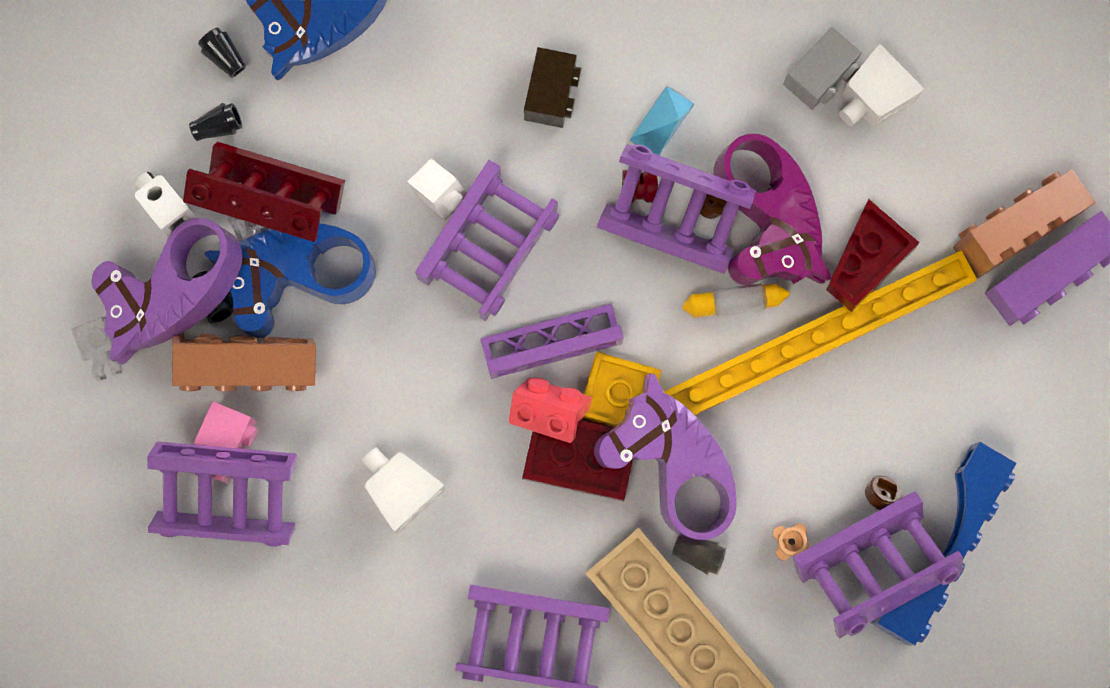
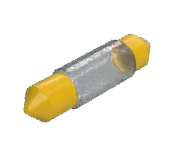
M760 283L715 289L712 292L691 294L682 305V309L693 318L762 311L766 308L779 307L788 298L790 292L776 283L765 285Z

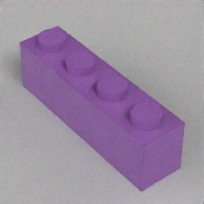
M1100 211L985 293L1009 326L1018 320L1023 325L1040 314L1037 309L1039 305L1047 301L1051 306L1067 295L1063 288L1073 282L1078 287L1092 277L1094 274L1090 269L1098 263L1103 268L1110 264L1109 219Z

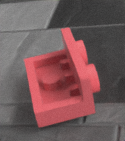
M529 377L513 392L509 423L571 443L575 439L578 422L590 410L592 397L581 394L579 390L574 388H561L549 384L545 379Z

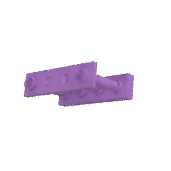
M626 144L619 162L629 165L620 195L616 204H606L597 228L725 274L733 249L727 247L725 242L739 206L750 209L756 190L751 189L743 181H729L654 154L646 146ZM642 170L662 177L649 215L645 217L633 213L629 209ZM674 182L694 189L682 224L678 228L663 224L661 221ZM707 194L726 200L714 236L709 240L696 236L693 232Z
M490 160L487 161L415 271L417 279L428 286L433 279L437 281L442 279L481 303L482 307L479 310V315L484 321L488 319L490 314L493 316L498 314L505 302V298L502 295L544 230L550 232L560 216L556 213L558 201L553 198L546 208L543 209L502 184L500 166ZM488 195L491 197L494 195L498 196L537 220L527 237L484 211L485 208L482 204ZM470 223L482 225L519 248L509 265L466 239V235L463 233ZM459 250L501 276L491 293L447 267L448 263L445 261L451 251L456 253Z
M157 441L147 456V469H155L163 473V511L156 512L148 526V533H157L164 537H176L179 535L258 542L272 547L289 545L295 531V523L282 522L283 482L291 481L297 467V454ZM178 472L195 473L198 476V514L177 512ZM213 475L230 476L233 479V517L212 515ZM249 478L265 479L268 482V520L247 519V486Z
M916 492L901 498L793 556L795 570L801 581L804 583L811 578L816 579L839 613V616L833 618L835 633L839 639L847 634L853 636L860 633L871 621L941 583L942 585L952 583L963 572V556L957 551L945 558L921 525L920 521L924 518L923 501ZM902 529L910 532L932 563L931 566L916 574L912 572L889 539L891 535ZM871 546H878L901 580L900 583L885 591L879 586L859 556L860 552ZM841 562L847 563L870 596V599L853 608L828 572L830 568Z
M470 585L468 599L475 600L474 607L477 608L468 664L456 663L455 670L463 672L462 679L483 682V677L486 675L557 688H598L595 685L587 684L595 629L599 628L600 621L608 622L610 608ZM496 604L510 606L509 613L512 614L503 670L482 667L491 610L495 611ZM531 610L545 612L544 619L547 620L538 676L517 672L526 616L530 617ZM565 616L579 618L578 625H582L573 682L552 678L560 624L565 622Z

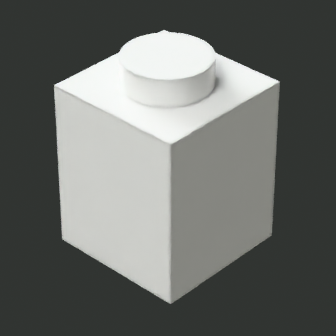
M430 159L408 181L417 197L444 220L457 209L466 195L458 179L433 159Z

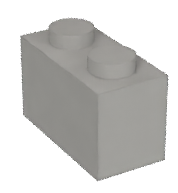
M831 27L787 73L783 85L811 110L820 102L826 105L838 91L835 88L841 79L847 82L857 72L859 66L856 63L862 52Z

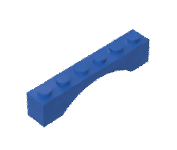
M977 442L970 446L954 474L957 486V515L953 532L946 548L942 552L945 558L959 551L964 559L968 550L972 552L977 547L982 538V534L979 532L985 520L989 522L993 518L999 507V504L995 501L1001 491L1006 492L1015 478V474L1012 471L1017 463L982 442ZM941 583L873 620L871 624L906 645L915 646L917 642L922 643L931 630L932 625L928 622L934 611L940 612L948 599L949 594L945 593L949 584L942 585Z

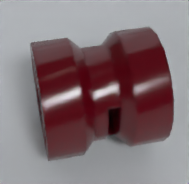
M622 170V186L628 170ZM645 171L641 173L631 203H634L636 200L653 203L658 189V178L656 175Z

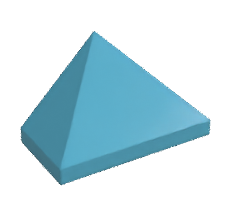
M666 86L630 138V141L634 144L646 146L652 153L660 155L693 108L694 103Z

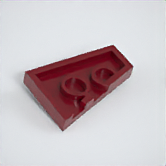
M868 199L826 290L852 312L917 248L920 242Z

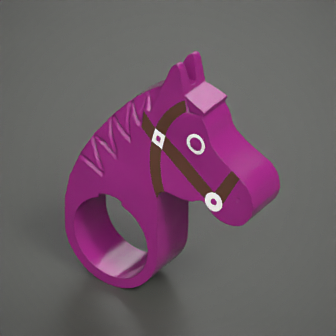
M746 134L738 137L716 159L713 175L729 181L735 180L730 166L732 154L734 151L748 150L758 154L768 165L771 176L770 186L772 188H768L766 192L755 193L750 209L739 206L738 210L759 226L760 232L753 239L749 247L731 258L728 265L730 277L741 285H751L770 277L790 280L793 285L805 277L819 284L825 283V280H830L831 274L821 259L822 231L815 199L799 165L784 148L765 135Z

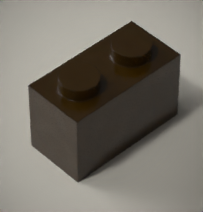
M537 47L524 106L525 121L563 128L565 117H572L575 99L569 97L572 86L578 87L582 70L581 67L576 66L577 55Z

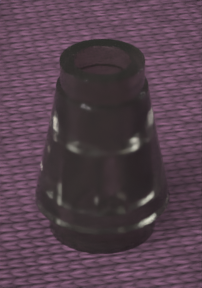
M679 535L672 555L677 556L706 575H709V573L718 575L727 549L719 546L720 542L697 540Z

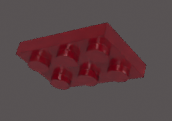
M580 420L577 424L575 439L571 443L532 431L522 480L624 502L633 459L621 468H605L599 465L594 456L595 443L599 437L614 427Z

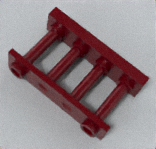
M217 141L212 147L209 174L193 169L187 171L183 202L315 242L318 237L322 211L336 215L340 210L345 180Z

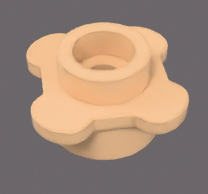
M797 523L794 527L790 528L778 526L774 529L773 537L777 540L778 546L776 556L780 560H787L790 556H795L810 548L807 545V528L803 524ZM790 538L794 539V545L788 543Z

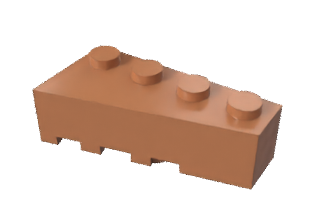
M1073 170L1068 171L1062 176L1058 171L1041 182L1043 187L1033 193L1031 188L1013 200L1015 204L1007 209L1003 206L986 217L988 221L979 226L973 224L958 234L961 240L953 249L956 253L962 250L977 279L1096 203Z
M184 333L172 336V386H179L181 391H199L201 386H215L217 391H235L236 386H251L253 391H270L272 386H286V390L304 391L307 386H315L316 344L313 339L265 337L264 343H257L256 337L246 335L230 337L229 341H222V338L215 336V334L204 333L194 337V340L184 339Z

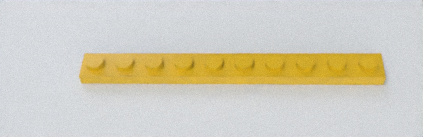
M961 250L872 292L852 312L845 306L838 308L680 383L663 393L675 398L696 416L975 283L977 278Z

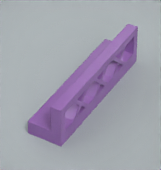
M612 304L481 338L480 340L490 377L494 379L621 345L624 337L620 325L617 324ZM607 314L610 328L596 332L587 329L593 317ZM586 319L583 326L576 323L578 321ZM566 324L580 330L577 337L560 341L554 337L559 327ZM554 328L550 335L544 332V330ZM537 333L547 339L544 346L529 350L521 346L529 334ZM521 337V338L519 339L518 343H515V342H513V341L510 340V339H514V338ZM505 342L514 347L510 355L493 359L489 345Z

